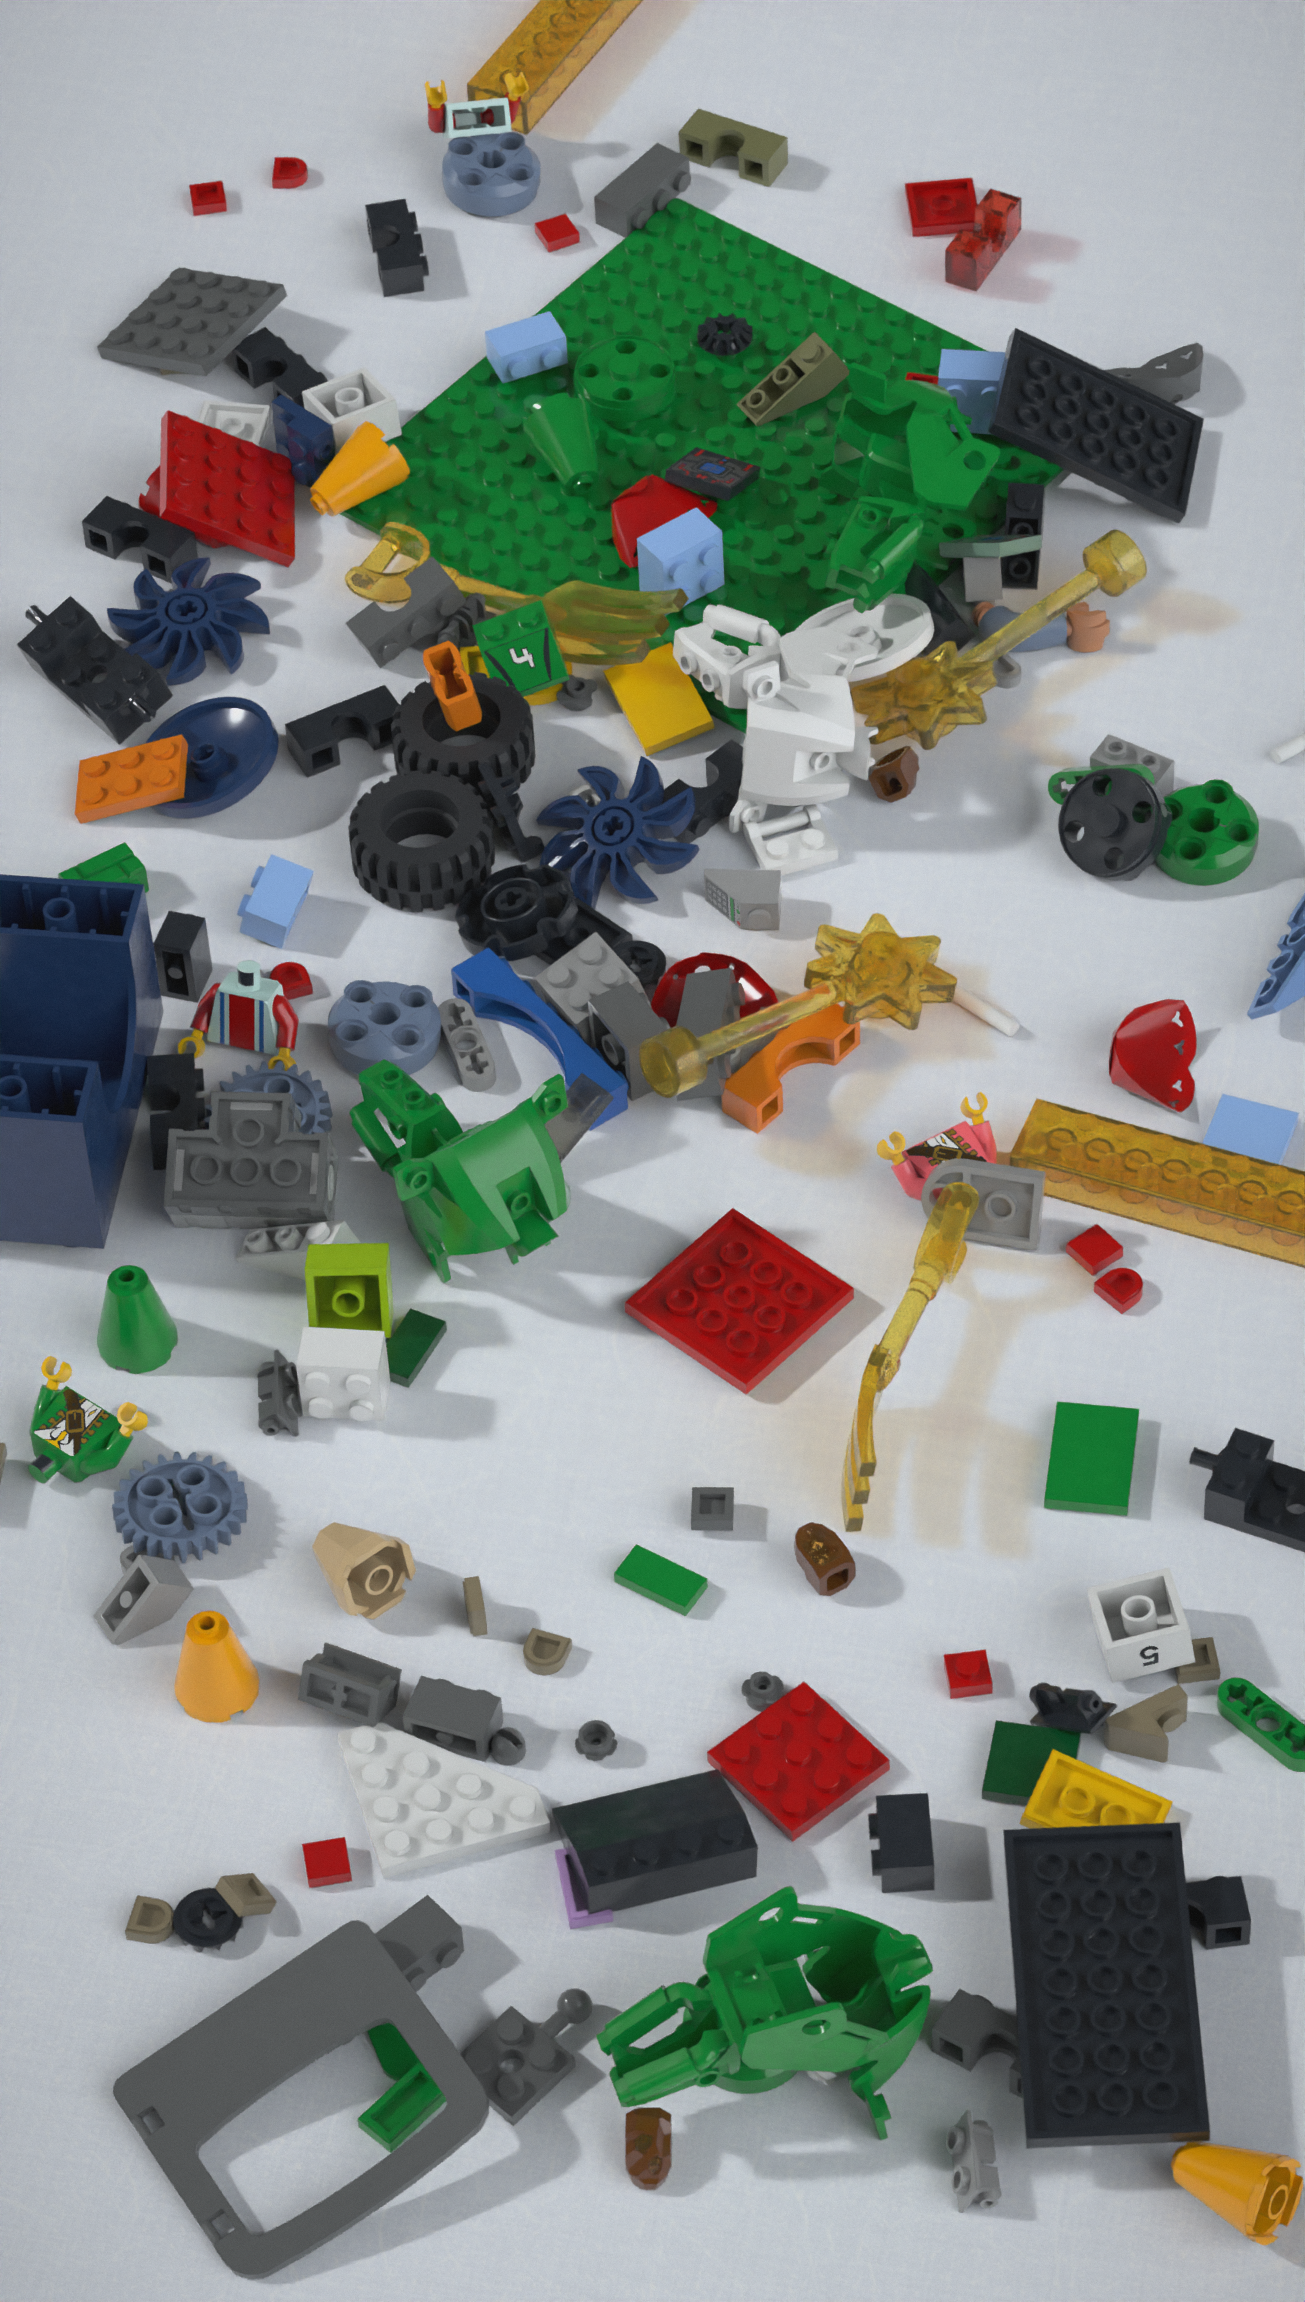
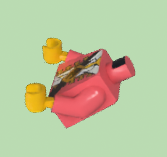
M978 1092L976 1095L980 1107L979 1110H974L969 1106L967 1096L960 1105L961 1112L967 1118L972 1119L973 1125L969 1126L964 1121L904 1150L906 1143L903 1135L896 1131L889 1135L890 1142L894 1145V1150L888 1147L884 1139L878 1143V1155L885 1160H892L893 1165L891 1169L904 1192L909 1197L921 1201L922 1189L929 1174L936 1166L947 1160L970 1159L997 1164L995 1139L989 1121H984L982 1114L988 1105L987 1098L982 1092ZM944 1188L933 1189V1195L938 1201L947 1203L953 1200L948 1190Z

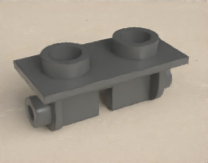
M277 1349L274 1350V1362L263 1363L257 1372L258 1397L263 1401L258 1403V1426L268 1436L276 1435L280 1429L286 1427L294 1436H298V1418L301 1417L302 1411L298 1401L297 1386L299 1383L296 1365L293 1362L289 1363Z

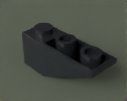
M1008 483L1005 535H1041L1042 541L1045 485ZM1042 548L1003 557L1002 588L1037 590Z

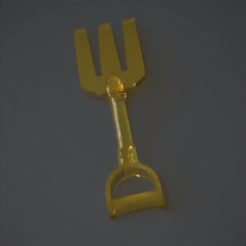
M389 522L380 530L381 540L359 567H351L345 575L346 585L354 594L368 600L387 604L406 602L410 599L411 589L403 578L431 557L429 541L421 532L400 523ZM398 553L418 561L411 568L401 572L383 573ZM439 564L455 582L464 598L469 594L478 592L485 597V606L507 613L542 600L554 626L564 661L579 664L625 665L643 662L651 651L645 639L661 637L670 625L664 614L680 611L689 599L682 588L666 591H628L602 587L579 580L563 584L543 597L534 594L527 596L459 574L457 569Z
M953 1182L946 1185L942 1190L921 1237L914 1260V1273L910 1279L909 1286L879 1345H874L864 1370L842 1469L841 1502L846 1532L861 1531L864 1520L862 1504L868 1503L870 1494L868 1477L874 1476L877 1464L873 1441V1418L883 1390L888 1387L901 1366L900 1358L929 1301L936 1297L943 1282L950 1285L954 1281L965 1260L967 1246L963 1238L978 1208L980 1199L976 1189L967 1183Z

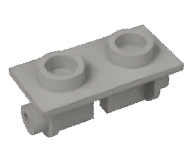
M966 2110L956 2125L950 2128L946 2142L947 2151L949 2154H952L954 2170L951 2186L952 2191L957 2194L958 2210L960 2213H963L972 2201L979 2202L982 2208H993L998 2204V2199L1001 2197L998 2168L982 2165V2163L993 2164L996 2160L993 2129L984 2120L972 2122L970 2110Z

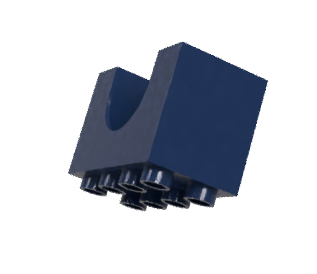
M0 874V1241L62 1245L70 1248L104 1249L148 1076L147 1056H153L164 1012L144 884Z

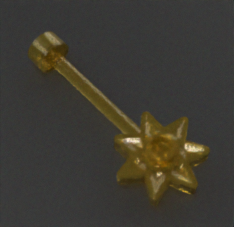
M1110 530L1083 550L1082 557L1086 570L961 657L958 655L956 643L947 641L926 657L912 658L903 665L886 672L887 677L853 687L850 693L855 711L869 715L864 722L865 727L878 728V734L868 738L870 744L877 745L906 735L916 740L924 750H930L937 745L941 737L952 732L958 725H980L985 723L987 715L980 696L998 683L993 662L1097 589L1111 597H1118L1143 580L1147 574V566L1135 542L1120 530Z
M872 914L860 934L823 924L818 927L815 950L820 954L821 958L807 963L803 981L804 987L809 990L698 1038L683 1026H675L651 1036L641 1043L639 1049L640 1067L649 1086L660 1096L671 1098L699 1086L705 1081L707 1076V1060L842 1001V1019L847 1024H855L867 1017L875 1019L891 1018L904 1028L915 1030L919 1025L922 1003L952 1002L957 978L934 965L937 961L941 944L939 937L928 935L901 938L883 914Z

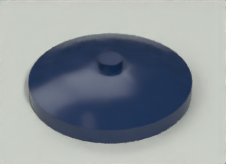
M217 697L188 706L167 719L152 733L146 743L181 734L184 736L188 743L184 798L150 807L158 813L172 818H199L222 811L250 794L267 776L278 753V732L268 713L259 704L249 699Z

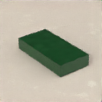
M410 1308L386 1344L390 1381L408 1388L411 1386L446 1333V1321Z

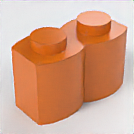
M446 641L424 650L423 662L448 725L453 730L459 731L481 722V707L457 647L452 642Z

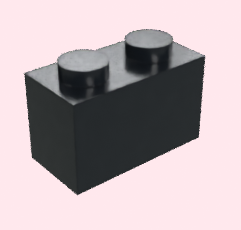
M168 911L153 943L161 996L198 1003L213 970L205 917Z
M928 1793L876 1796V1813H868L869 1840L878 1839V1850H871L872 1876H881L882 1893L935 1890Z

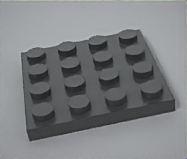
M177 268L171 272L170 276L157 289L149 294V297L131 311L129 316L116 329L108 334V337L97 346V349L103 359L207 376L287 297V293L283 284Z

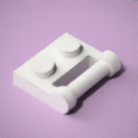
M816 804L803 806L802 811L761 823H756L754 820L743 824L746 841L761 870H781V876L838 860V849L821 819ZM804 825H808L809 827L808 829L777 837L771 840L763 841L762 839L763 837L798 828Z

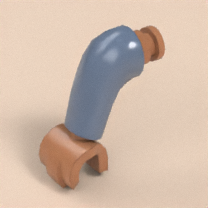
M987 601L979 603L971 614V620L978 627L979 636L989 646L996 649L1000 648L1005 652L1040 650L1065 644L1066 642L1068 647L1074 651L1095 652L1103 648L1104 638L1107 637L1110 630V620L1106 619V611H1089V604L1085 601L1070 606L1067 609L1066 617L1063 611L1030 614L1017 613L1004 606L994 607V605Z

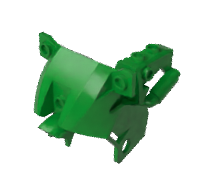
M853 362L848 375V381L853 391L845 395L833 439L832 465L823 470L818 486L852 499L858 487H862L865 491L875 496H860L852 515L844 513L837 529V533L841 534L839 540L834 537L831 538L824 554V558L829 559L825 586L831 589L837 588L854 595L853 606L855 610L859 613H864L866 610H873L906 582L914 560L919 565L947 570L956 558L940 556L939 543L957 539L946 536L942 530L944 528L957 529L962 534V537L958 539L974 536L977 525L973 521L951 514L948 509L962 511L967 509L997 463L1000 450L993 444L973 438L966 426L971 425L972 418L959 411L956 397H951L945 387L916 380L887 381L886 375ZM950 425L955 426L962 440L953 435ZM969 455H975L984 461L985 466L980 470H971L965 466L963 459ZM934 509L939 510L941 514L938 515Z
M383 1059L359 1073V1085L361 1086L364 1101L354 1106L349 1112L353 1120L352 1126L380 1170L387 1172L395 1179L397 1195L408 1230L443 1283L451 1280L447 1261L450 1256L485 1253L505 1247L511 1263L515 1265L519 1262L518 1256L525 1257L540 1247L551 1244L552 1240L559 1237L549 1223L567 1211L571 1192L570 1186L566 1183L563 1176L557 1149L544 1124L568 1107L563 1076L557 1074L543 1082L530 1098L519 1103L512 1111L500 1118L488 1121L482 1125L479 1124L463 1132L458 1121L446 1107L442 1098L437 1093L430 1095L398 1065ZM378 1110L386 1117L388 1127L394 1137L398 1140L403 1138L406 1144L399 1148L395 1146L375 1115Z
M786 1886L707 1935L702 1961L710 1982L704 1989L688 1982H677L668 1987L662 1985L607 2022L605 2029L596 2035L601 2050L608 2056L612 2055L615 2066L612 2067L609 2076L621 2107L646 2104L693 2085L698 2087L711 2086L720 2080L722 2074L738 2072L741 2059L751 2069L841 2072L859 2066L860 2069L857 2071L855 2069L850 2073L848 2082L852 2091L866 2103L881 2141L888 2138L884 2121L891 2119V2115L883 2094L880 2093L874 2096V2093L894 2075L907 2059L921 2032L930 2004L931 1989L929 1985H917L901 1991V1989L930 1974L933 1971V1966L923 1943L916 1935H902L898 1930L886 1924L847 1910L828 1906L800 1904L797 1901L794 1888ZM773 1908H780L778 1912L769 1919L761 1921L759 1920L760 1917L767 1911ZM796 1917L818 1919L816 1923L792 1920ZM804 1955L806 1962L803 1964L801 1971L796 1958ZM805 1979L828 2004L816 2007ZM689 2007L688 2010L692 2020L679 2024L675 2032L644 2049L629 2046L678 2013L679 2008Z

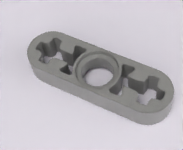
M458 998L442 1002L438 1007L441 1017V1035L462 1085L473 1092H482L490 1089L496 1081L495 1063L470 1004ZM452 1016H457V1018L461 1020L460 1027L456 1028V1024ZM464 1040H471L476 1043L475 1047L468 1050L459 1049L456 1045ZM477 1062V1067L481 1074H476L475 1071H472L473 1063Z

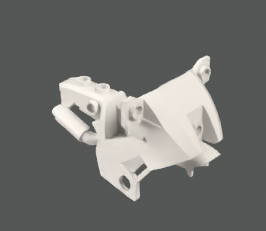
M709 604L705 608L703 623L687 628L683 627L675 631L673 656L683 673L693 675L702 683L706 691H713L716 699L722 701L727 707L747 709V728L742 756V780L738 801L730 813L729 830L732 833L743 830L744 823L746 824L754 820L756 823L763 822L767 804L798 806L821 803L847 796L850 779L842 772L843 769L859 778L867 780L868 768L875 763V759L870 758L871 744L868 738L878 734V728L855 727L848 680L855 664L877 658L878 649L826 626L793 631L780 637L778 631L770 626L767 620L721 604L717 606ZM716 630L754 644L758 642L763 646H749L748 655H746L739 648L722 644L714 640L713 637ZM841 649H855V650H858V651H856V652H842V651H840V650H841ZM840 664L846 665L842 676L835 675Z

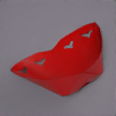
M652 474L651 476L643 477L634 486L622 492L612 503V536L620 559L629 568L638 566V555L633 557L637 547V538L694 508H698L707 518H710L717 509V502L681 486L668 483L665 479ZM701 500H708V501H709V502H706V503H705V504H706V507L703 506V503H702Z
M702 952L699 955L676 962L665 972L654 993L651 1008L659 1018L663 1017L668 1022L672 1031V1038L669 1039L671 1041L675 1035L687 974L695 973V970L701 966H708L712 971L730 968V965L734 967L733 973L736 982L742 983L745 992V1004L740 1006L739 1009L740 1021L745 1023V1025H740V1029L735 1030V1037L744 1036L760 1029L778 1012L780 1004L774 990L746 962L724 954ZM677 974L678 978L674 979L673 976ZM761 1007H770L769 1010L764 1011L762 1016L758 1018Z
M1165 999L1135 1008L1114 1030L1110 1046L1111 1057L1109 1056V1076L1112 1084L1177 1112H1183L1189 1107L1195 1091V1081L1188 1067L1196 1055L1197 1038L1194 1020L1185 1001ZM1177 1011L1180 1013L1179 1020L1183 1023L1182 1027L1172 1021ZM1183 1040L1184 1044L1181 1046L1183 1054L1180 1055L1174 1045L1179 1044ZM1178 1080L1182 1081L1179 1086L1182 1089L1181 1092L1177 1088L1172 1087ZM1177 1100L1179 1101L1178 1103H1175V1107H1172V1105L1168 1103Z

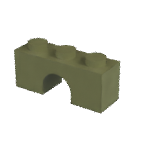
M698 108L679 131V152L689 157L690 162L708 168L721 157H738L739 178L770 187L788 165V137Z

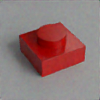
M986 1649L944 1655V1669L950 1699L993 1694V1683Z

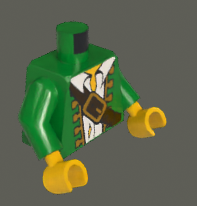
M52 1356L47 1357L41 1366L42 1373L48 1378L46 1385L41 1386L33 1411L29 1434L36 1459L28 1466V1470L42 1484H45L57 1472L74 1483L82 1482L90 1475L116 1468L133 1440L132 1432L143 1430L148 1424V1418L145 1413L137 1411V1406L130 1402L123 1403L119 1407L116 1417L67 1386L62 1390L58 1389L60 1383L70 1379L72 1369L68 1363L63 1361L59 1372L54 1375L53 1371L57 1360Z

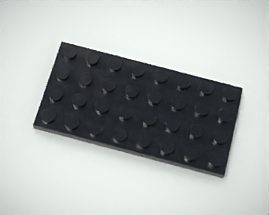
M1180 1822L1003 1830L1026 2149L1210 2141V2123Z

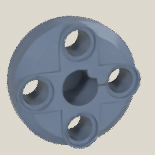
M504 132L501 134L457 137L448 144V151L442 162L444 191L454 205L466 212L481 216H504L518 212L535 199L540 185L541 165L539 158L525 144V138L519 133Z
M356 980L350 982L345 987L344 995L335 1002L328 1016V1037L332 1052L337 1061L347 1070L357 1075L383 1059L398 1065L408 1075H411L424 1068L434 1058L441 1038V1017L438 1007L433 1001L432 992L425 986H409L387 981L372 983L366 980Z

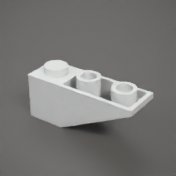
M344 1220L251 1229L246 1235L235 1259L238 1263L305 1280L308 1244L360 1243V1241Z

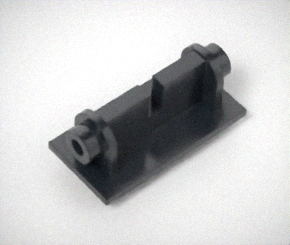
M1041 1682L1033 1686L1029 1692V1698L1038 1711L1030 1720L1032 1725L1092 1735L1103 1726L1104 1721L1117 1708L1116 1703L1102 1701L1101 1697L1093 1690L1066 1688L1062 1691L1061 1687Z

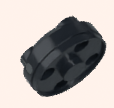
M1117 768L1097 770L1080 779L1064 799L1058 820L1060 842L1069 859L1084 872L1105 880L1131 881L1149 867L1161 852L1167 837L1168 828L1172 822V811L1165 803L1158 788L1142 775ZM1112 781V789L1109 792V794L1106 795V786L1109 782ZM1150 808H1152V816L1146 822L1145 815ZM1082 827H1084V835L1078 841V832ZM1124 854L1123 864L1117 868L1118 858Z

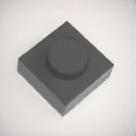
M692 1487L691 1530L733 1531L734 1487Z

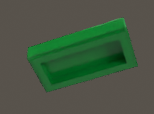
M637 1544L614 1572V1582L684 1616L689 1613L708 1588L706 1577Z
M419 2061L357 2119L358 2127L391 2153L447 2099Z

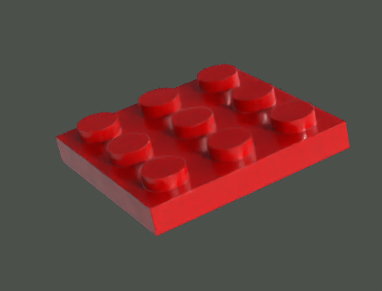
M805 1682L799 1684L707 1751V1762L713 1768L718 1769L730 1784L792 1842L890 1770V1760Z

